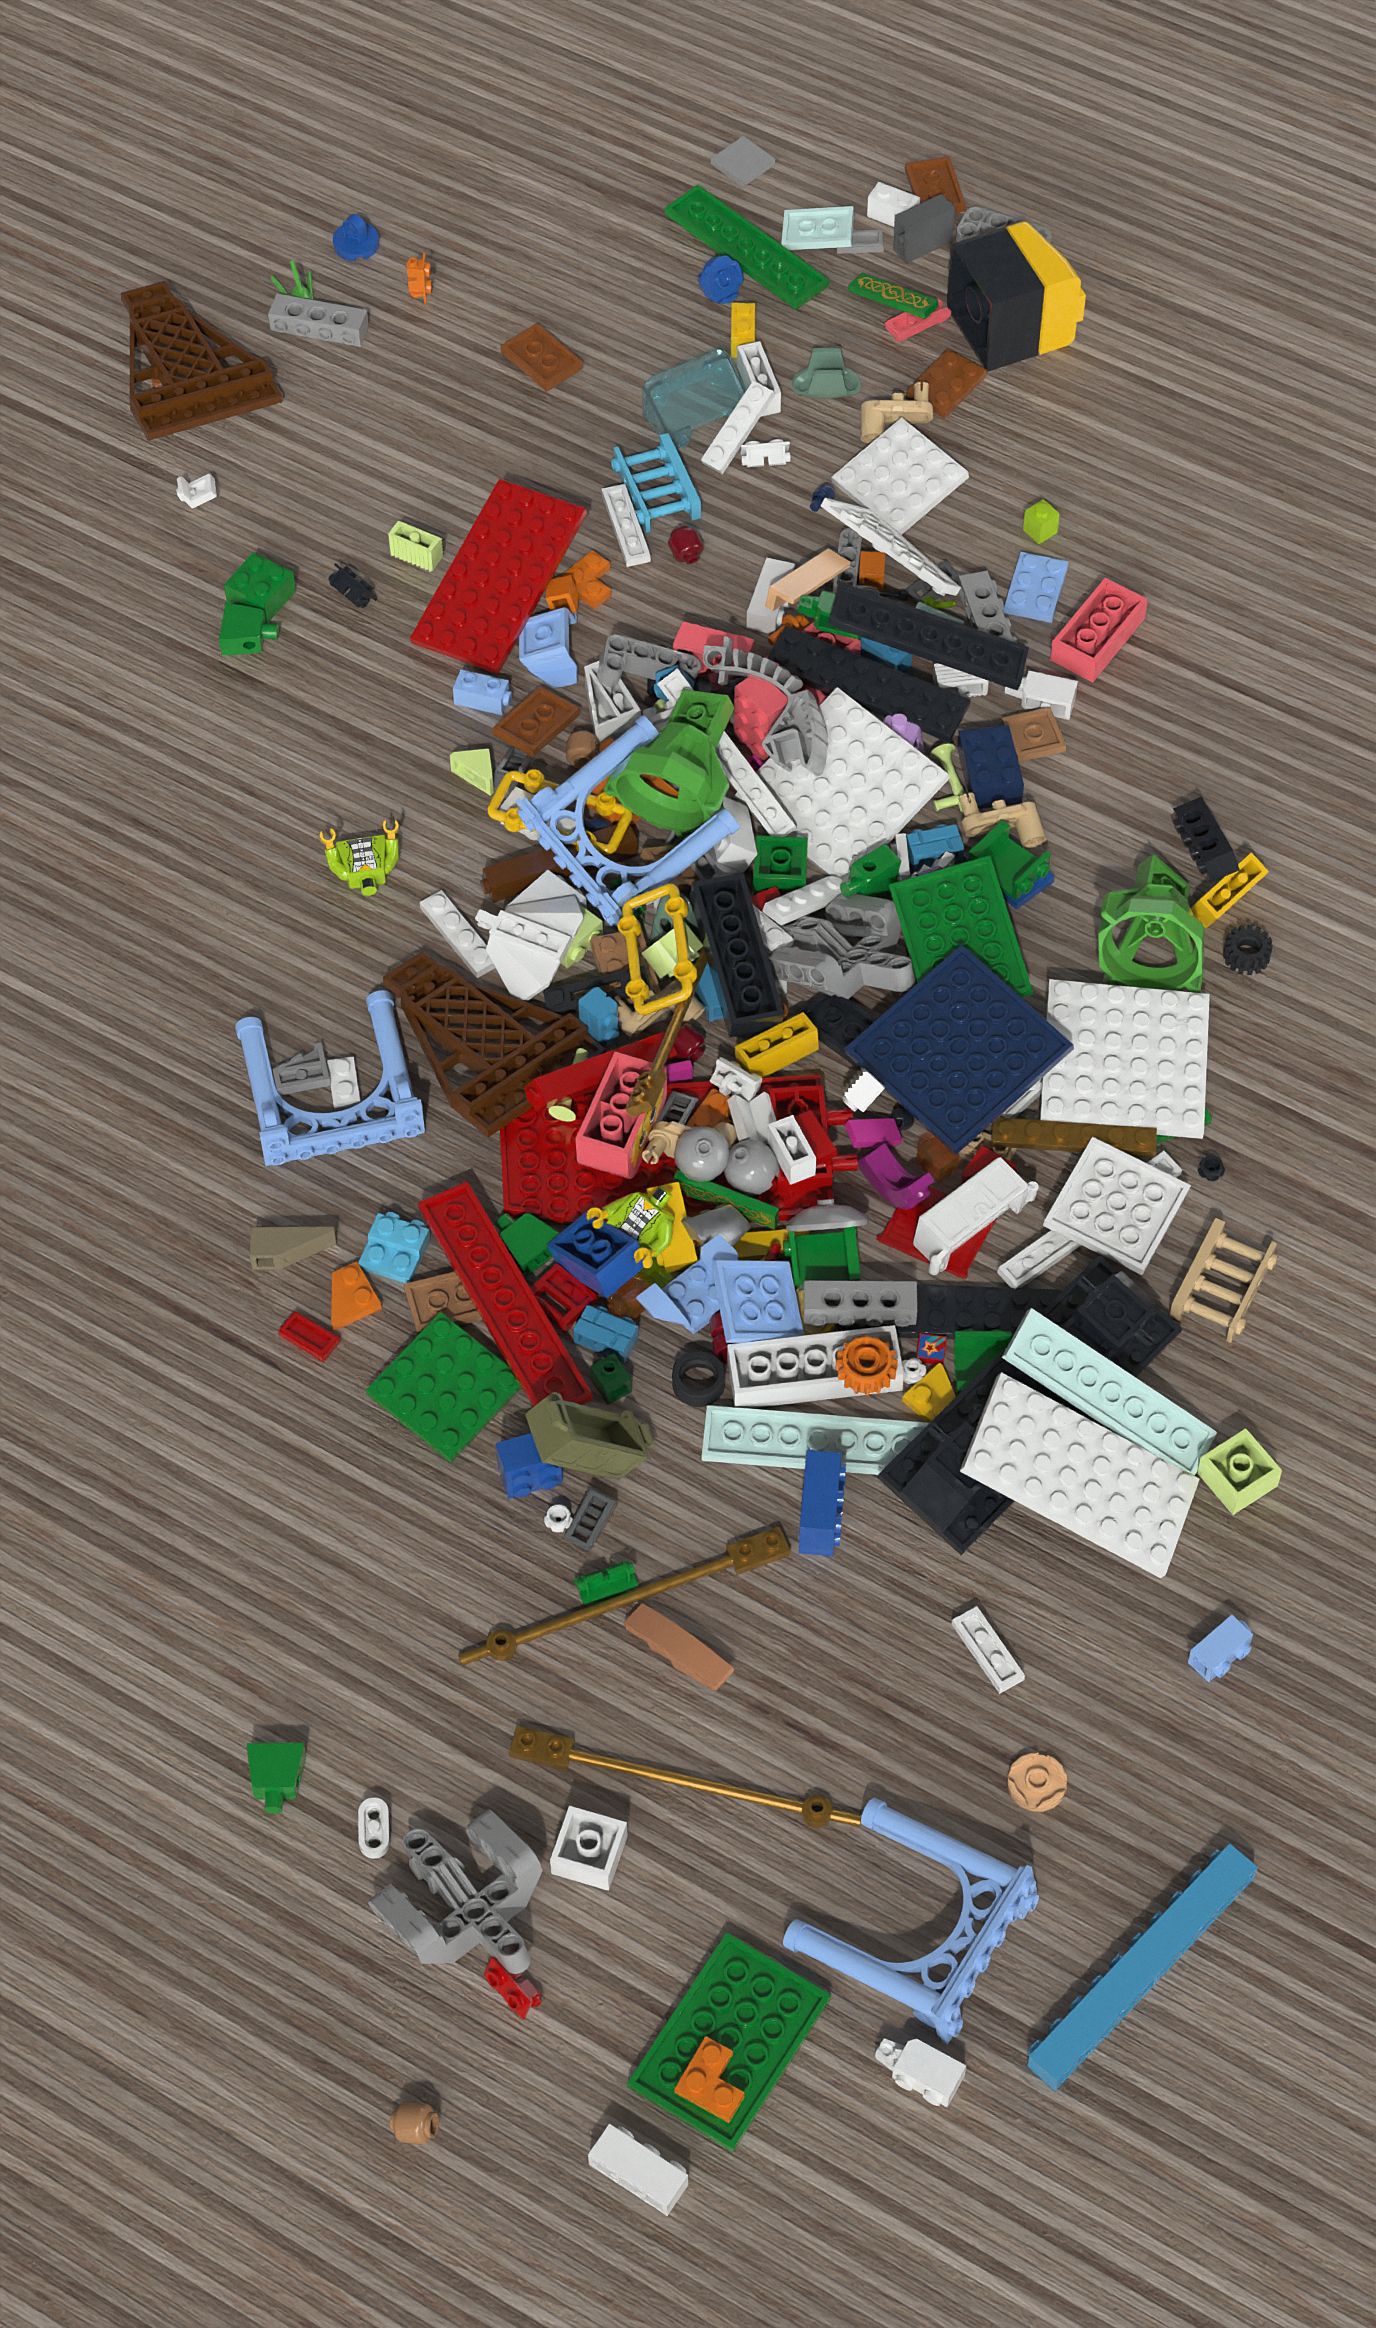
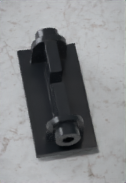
M334 564L339 570L336 573H332L328 578L332 587L342 595L350 588L345 597L357 608H365L370 597L377 601L371 593L373 588L363 579L358 582L355 579L357 575L347 566L342 569L338 564Z

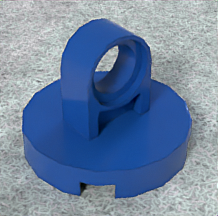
M351 214L334 232L333 246L336 254L342 259L355 261V258L364 257L365 260L373 256L378 250L379 235L376 229L370 224L365 223L360 216Z
M719 255L712 257L706 262L702 273L697 275L700 288H702L705 296L711 302L718 304L730 303L739 295L737 293L739 285L743 283L742 270L739 263L729 258V256Z

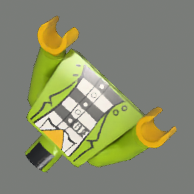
M387 820L383 822V829L388 836L387 839H385V835L338 841L336 846L333 844L336 836L332 828L329 829L332 835L330 840H325L321 831L319 840L326 845L327 849L324 851L330 870L341 880L347 881L349 888H361V893L365 896L374 895L377 892L376 885L386 882V875L392 872L399 858L398 838H395V834L399 830L398 822L395 820V829L391 831L386 828Z
M658 1186L652 1196L641 1192L631 1193L602 1207V1210L599 1208L589 1209L587 1220L598 1217L599 1219L592 1223L593 1227L598 1229L603 1226L604 1219L606 1218L608 1220L607 1224L614 1226L637 1240L640 1248L634 1253L635 1262L639 1263L641 1259H644L642 1261L643 1267L650 1268L653 1264L652 1257L656 1258L672 1241L674 1215L664 1208L672 1194L661 1186Z

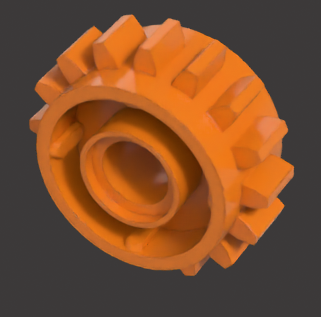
M868 1335L860 1338L853 1337V1341L843 1344V1351L838 1350L835 1370H838V1380H844V1387H850L854 1390L855 1394L858 1392L865 1393L866 1396L873 1392L879 1394L883 1387H890V1379L895 1380L898 1360H895V1350H889V1343H883L877 1336L875 1338L868 1337ZM863 1363H869V1364H871L872 1366H870V1367H864V1366H862L861 1364H863Z

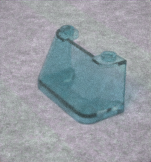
M716 350L648 379L642 388L643 416L658 436L669 433L677 450L688 445L691 439V430L731 414L745 394L746 389L727 353L724 350Z

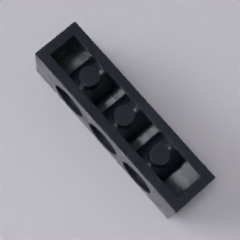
M1202 796L1173 808L1176 819L1172 820L1176 832L1180 834L1184 846L1188 847L1190 856L1196 862L1201 875L1206 874L1209 881L1213 882L1240 870L1232 847Z

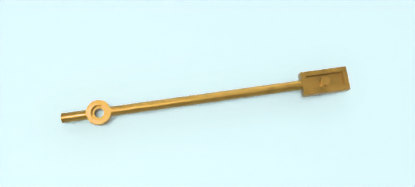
M699 936V937H698V940H699V941L701 942V944H702L701 937ZM704 947L698 950L700 956L695 964L697 978L692 983L691 995L688 999L678 1003L650 1071L642 1073L637 1078V1083L625 1108L631 1118L654 1110L667 1079V1075L662 1070L708 963Z
M776 1527L727 1545L726 1552L728 1556L516 1634H512L504 1629L496 1630L488 1636L486 1645L459 1654L458 1657L462 1666L488 1656L497 1661H505L515 1654L516 1646L732 1566L737 1575L788 1557L791 1550L780 1527ZM499 1640L506 1641V1643L501 1646L496 1644V1642Z
M521 1726L516 1727L509 1750V1757L563 1770H567L569 1761H574L802 1814V1818L807 1825L815 1828L823 1827L829 1821L856 1827L861 1825L862 1815L832 1809L830 1801L821 1795L810 1796L804 1802L753 1791L573 1749V1738ZM814 1806H820L822 1808V1811L814 1812L812 1808Z

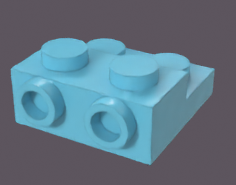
M387 1212L385 1215L378 1213L368 1233V1243L358 1264L364 1271L399 1282L410 1283L429 1245L430 1231L419 1220H412L409 1223L402 1221L400 1216L393 1212Z

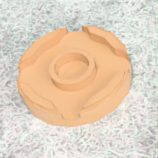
M1029 1753L1019 1757L1012 1764L1007 1777L1008 1791L1011 1798L1020 1807L1029 1811L1044 1812L1054 1808L1062 1801L1067 1789V1775L1063 1766L1054 1757L1039 1755V1753Z

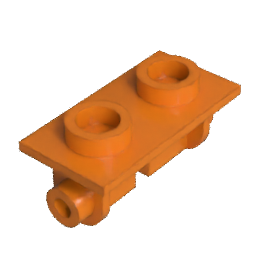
M423 252V259L411 257L408 259L406 267L409 294L413 298L424 297V303H427V295L432 294V279H428L431 275V263L426 262V252Z

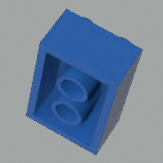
M586 1211L549 1242L547 1247L555 1263H558L581 1283L608 1298L643 1268L642 1261L644 1259H641L639 1263L635 1262L634 1253L640 1248L637 1240L614 1226L607 1224L605 1221L601 1228H594L592 1223L599 1218L593 1217L591 1220H587L588 1211Z
M807 1450L799 1529V1554L833 1556L834 1546H840L846 1464H841V1453Z

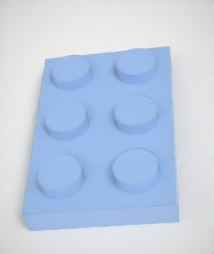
M1020 552L1005 602L1004 613L1052 623L1069 561Z

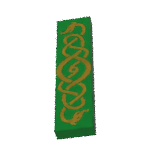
M861 273L848 285L849 292L922 319H926L939 307L937 299L865 273Z
M677 1170L674 1176V1183L679 1182L682 1194L715 1207L724 1203L731 1204L746 1219L775 1230L779 1222V1209L777 1207L710 1181L697 1182L690 1180L680 1170Z

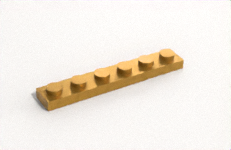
M997 1118L993 1121L991 1146L1084 1152L1091 1138L1094 1137L1131 1156L1155 1157L1157 1128Z

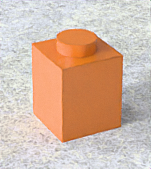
M861 551L859 585L870 586L878 591H883L885 552Z
M568 575L551 579L546 590V601L550 611L565 607L571 613L577 612L579 593L572 576Z

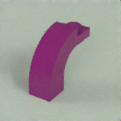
M885 1143L873 1148L858 1159V1167L865 1178L882 1197L896 1207L906 1210L911 1209L931 1195L927 1187L935 1181L928 1172L920 1176L908 1173L897 1162Z

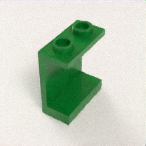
M1002 820L969 851L968 861L991 855L1001 891L1017 900L1023 893H1029L1039 878L1042 879L1048 874L1051 868V853L1046 851L1040 858H1037L1009 839L1010 825Z
M855 1226L845 1227L843 1232L804 1236H795L794 1231H789L788 1240H783L784 1257L790 1258L795 1291H804V1281L861 1280Z
M972 1329L955 1331L953 1345L956 1397L1009 1345L1011 1331H1002L1000 1329L990 1331H975Z

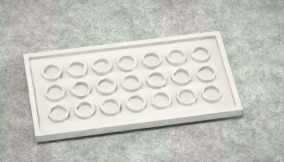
M1002 1372L996 1377L960 1469V1472L1159 1578H1162L1167 1573L1200 1480L1194 1475L1168 1461H1164L1153 1453Z

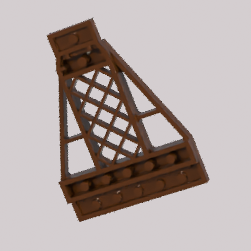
M165 281L121 293V301L129 312L130 411L148 441L282 402V394L274 383L272 371L264 358H255L189 312L184 303L172 294ZM167 332V333L175 334V336H174V337H169V336H166L165 333ZM202 334L207 336L209 339H211L221 347L211 349ZM181 337L189 338L190 341L187 342V341H184V340H180V338H181ZM159 343L166 344V345H168V347H167V348H164V347L158 346V344H159ZM136 346H140L152 367L135 371ZM177 347L180 349H184V351L178 352L173 349ZM190 352L198 353L199 356H198V357L192 356V355H189V353H190ZM234 355L244 362L223 369L218 360ZM168 358L175 359V360H177V362H176V363L169 362V361H167V359H168ZM183 363H189L193 366L191 368L183 366ZM199 367H203V368H207V369H209V370H208L207 372H205V371L198 370V368H199ZM180 373L187 376L185 378L177 377L176 374ZM158 378L163 385L135 394V383Z
M423 951L383 976V984L401 998V1007L451 1108L488 1138L533 1107L528 1102L524 1089L532 1080L572 1065L576 1051L579 1048L588 1051L587 1059L606 1053V1049L588 1035V1027L571 1013L562 1016L466 981L455 971L440 966ZM456 995H459V996L462 997L464 1000H451V999H452L453 997H455ZM497 1005L513 1010L515 1013L509 1016ZM437 1008L445 1009V1013L431 1012ZM449 1009H464V1014L449 1013ZM478 1010L482 1015L467 1014V1011ZM529 1016L551 1024V1026L534 1036L521 1026L519 1022ZM439 1022H444L445 1026H442ZM448 1023H464L463 1028L448 1027ZM467 1024H483L482 1029L467 1028ZM486 1024L496 1025L501 1030L485 1029ZM424 1032L441 1044L452 1055L442 1062H438ZM457 1037H463V1042ZM466 1038H482V1043L466 1042ZM485 1038L501 1039V1044L485 1043ZM504 1039H512L519 1045L504 1044ZM475 1052H481V1057ZM484 1052L500 1053V1058L484 1057ZM503 1053H509L503 1058ZM463 1063L476 1073L477 1076L453 1092L444 1073L456 1064Z

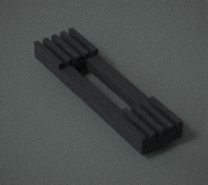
M645 965L640 966L641 979L648 985L650 991L647 968ZM626 969L543 990L546 1010L560 1015L575 1012V1010L579 1009V999L573 1000L572 993L620 981L622 988L605 992L606 997H610L613 1000L616 996H619L620 999H629L630 997L626 994L625 989L631 981L630 970Z

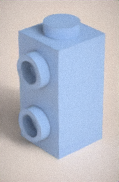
M460 670L453 686L455 705L502 715L505 707H509L511 704L512 692L509 691L508 680Z
M1233 1615L1229 1616L1191 1649L1188 1663L1208 1683L1216 1676L1221 1678L1228 1672L1231 1667L1230 1664L1236 1658L1241 1660L1250 1652L1252 1648L1250 1644L1253 1637L1251 1629L1244 1621H1238Z

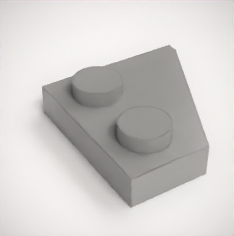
M321 1042L313 1045L314 1050L305 1056L298 1054L291 1058L289 1062L273 1069L276 1090L279 1095L331 1086Z

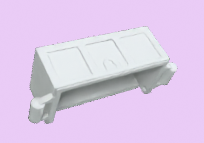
M999 1157L921 1215L918 1220L913 1245L930 1261L929 1273L937 1275L939 1271H944L947 1268L950 1254L1002 1215L1009 1207L1016 1214L1021 1212L1022 1208L1029 1201L1035 1200L1039 1187L1038 1184L1034 1181L1027 1184Z

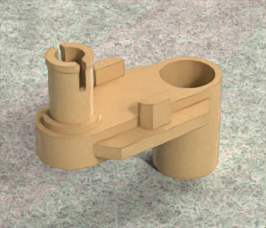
M921 382L914 384V401H904L902 393H893L892 400L864 402L861 405V441L871 444L885 432V423L894 424L901 417L909 424L930 422L933 419V405L929 402V384L923 382L922 391L920 390Z
M968 793L969 798H967L966 794L958 798L965 816L961 823L967 837L988 834L1003 820L1010 825V828L1016 827L1023 848H1033L1047 840L1036 805L1033 802L1006 807L1004 800H998L992 803L994 810L981 813L979 812L974 793Z
M679 980L673 981L657 995L650 990L649 997L645 1002L649 1003L682 989L681 982ZM619 996L614 997L618 1005V1017L622 1023L621 1030L630 1039L639 1035L667 1010L670 1009L675 1013L678 1003L653 1013L640 1015L636 1011L633 1012ZM693 996L683 1019L684 1024L691 1025L705 1010V1006L695 996Z
M664 1121L657 1122L648 1135L650 1143L642 1153L644 1161L649 1163L651 1157L654 1156L651 1164H656L663 1152L667 1156L675 1158L674 1151L678 1139L691 1127L674 1121L670 1123ZM725 1122L715 1125L714 1128L724 1136L730 1150L738 1141L735 1127Z

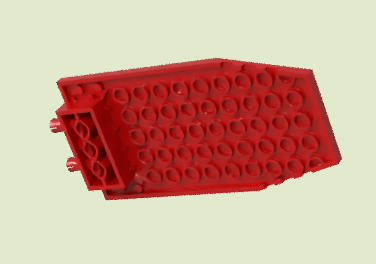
M820 1075L762 1078L760 1089L755 1095L757 1097L763 1092L769 1094L777 1121L791 1115L795 1117L811 1110L827 1135L828 1126L845 1125L848 1120H853L851 1108L827 1110ZM710 1081L667 1084L665 1104L672 1091L697 1098L698 1103L692 1114L693 1116L712 1089L719 1091V1087ZM595 1094L573 1098L571 1111L576 1115L573 1121L566 1122L554 1118L549 1113V1108L538 1112L531 1108L500 1129L504 1214L508 1213L510 1216L521 1217L525 1213H530L542 1221L571 1225L591 1208L602 1210V1207L631 1193L641 1192L646 1194V1189L674 1183V1176L677 1170L680 1169L675 1164V1158L667 1156L665 1152L662 1153L656 1164H651L654 1156L651 1157L649 1163L642 1159L638 1171L632 1179L579 1164L577 1162L575 1138ZM674 1104L675 1106L686 1109V1107ZM730 1113L729 1119L733 1121L732 1116H731V1113ZM857 1154L837 1155L816 1165L814 1176L791 1185L780 1167L778 1177L775 1175L771 1181L773 1185L767 1191L760 1195L749 1197L777 1207L779 1209V1221H789L800 1211L817 1206V1200L833 1199V1172L858 1171ZM724 1171L710 1181L734 1190L729 1185ZM682 1194L688 1217L692 1218L700 1215L701 1211L716 1208L713 1205ZM746 1219L748 1223H756L754 1221Z

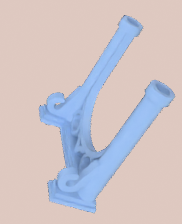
M644 715L635 721L636 724L556 789L552 790L550 787H546L540 790L532 798L531 802L526 797L523 800L519 798L515 801L520 809L517 811V814L522 819L521 821L530 832L535 830L540 837L537 838L539 843L546 851L551 848L556 854L553 857L555 862L562 870L566 867L572 873L569 878L578 889L582 886L588 892L585 895L594 907L597 906L602 913V917L610 926L614 924L618 926L619 920L623 917L622 907L628 899L668 884L728 834L732 835L740 829L733 816L723 808L663 858L641 867H629L612 862L594 848L584 828L583 814L585 803L593 789L611 775L620 763L636 749L645 747L659 736L656 728ZM577 799L575 813L563 810ZM563 818L576 822L575 831L569 836L560 834L556 828L557 823ZM549 821H550V828L546 825V823L549 822ZM577 841L579 844L578 855L574 858L562 843L572 844ZM593 865L600 869L596 875V883L583 867ZM606 874H621L622 885L613 891L607 889L603 884V878ZM628 876H643L634 885L628 880Z
M385 990L375 991L366 998L383 1066L381 1081L376 1090L367 1099L358 1105L338 1112L312 1113L297 1109L285 1102L275 1088L261 1020L256 1017H246L236 1023L235 1029L237 1037L242 1043L261 1129L259 1134L265 1166L281 1165L298 1159L306 1160L312 1156L334 1154L351 1148L359 1149L365 1145L387 1143L394 1139L412 1138L418 1134L425 1133L421 1099L418 1100L413 1094L393 1013L394 1002L390 992ZM388 1086H390L393 1102L383 1098ZM374 1106L385 1108L389 1111L382 1118L372 1119L367 1116V1113ZM279 1110L289 1116L283 1125L281 1124ZM361 1116L363 1123L352 1125L357 1122V1117ZM299 1122L312 1126V1129L305 1134L295 1135L290 1132V1129ZM318 1125H322L323 1129L330 1130L319 1132Z
M874 1797L867 1803L861 1817V1824L944 1864L959 1879L963 1888V1908L954 1931L932 1953L920 1959L904 1963H891L879 1960L798 1919H795L789 1925L784 1935L783 1946L795 1953L800 1951L914 2009L913 2014L927 2026L936 2028L937 2035L941 2038L942 2043L948 2045L951 2038L956 2037L963 2026L959 2006L964 1997L968 1998L972 1994L975 1987V1979L980 1972L983 1973L990 1963V1955L994 1948L1000 1947L1003 1943L1006 1928L1010 1922H1015L1017 1918L1024 1920L1028 1911L1032 1912L1037 1906L1039 1895L1033 1869L1028 1865L1025 1868L1020 1866L1019 1869L1010 1866L887 1807V1803ZM965 1871L982 1879V1881L970 1886ZM984 1891L992 1892L996 1898L989 1908L980 1910L974 1907V1897ZM971 1915L976 1920L986 1921L978 1935L973 1931L975 1923ZM969 1949L958 1967L956 1959L950 1953L955 1956L958 1952ZM942 1963L952 1967L951 1972L944 1981L936 1983L929 1979V1969ZM921 1972L923 1985L904 1975Z

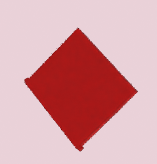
M928 1186L927 1188L931 1195L911 1209L906 1210L897 1207L882 1235H878L876 1240L930 1264V1261L913 1245L918 1220L921 1215L949 1194ZM997 1218L950 1254L947 1268L944 1271L962 1279H967V1272Z

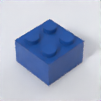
M532 1433L495 1443L498 1471L508 1499L513 1497L522 1498L530 1494V1492L540 1489L549 1490L563 1483L562 1468L541 1461Z

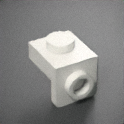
M210 473L190 483L182 476L177 478V495L181 501H185L192 509L217 497L215 478Z

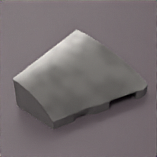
M728 1203L718 1205L713 1210L701 1211L700 1215L692 1218L686 1216L681 1220L689 1237L692 1240L699 1241L701 1247L718 1234L733 1247L751 1228L745 1217Z

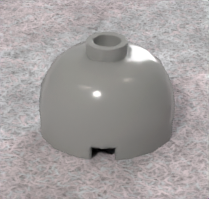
M697 1126L685 1131L678 1139L674 1151L677 1167L685 1174L684 1176L697 1182L711 1181L720 1175L726 1168L730 1156L729 1146L724 1136L715 1128L708 1126Z
M745 1140L735 1144L729 1150L730 1156L724 1169V1174L729 1185L736 1192L743 1193L746 1196H755L767 1191L773 1185L771 1181L775 1175L778 1177L780 1165L772 1149L761 1141Z

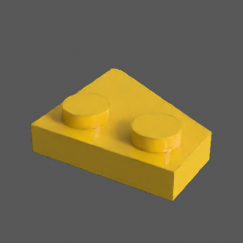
M941 1363L937 1364L902 1396V1402L926 1423H930L956 1398Z

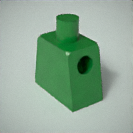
M225 603L219 636L221 655L260 653L263 649L264 639L278 640L279 625L266 624L265 612L262 609Z
M883 844L852 864L848 880L840 884L842 894L847 898L854 894L875 898L891 895L889 884L896 883L902 860L886 844Z
M508 1213L498 1219L496 1225L502 1230L499 1236L524 1279L553 1258L547 1244L559 1235L557 1231L530 1213H525L516 1221Z
M247 1743L254 1798L265 1799V1812L270 1814L281 1813L283 1810V1799H295L298 1796L306 1761L304 1743Z

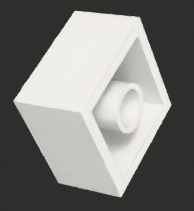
M569 1806L550 1859L551 1874L609 1891L628 1837L627 1822Z

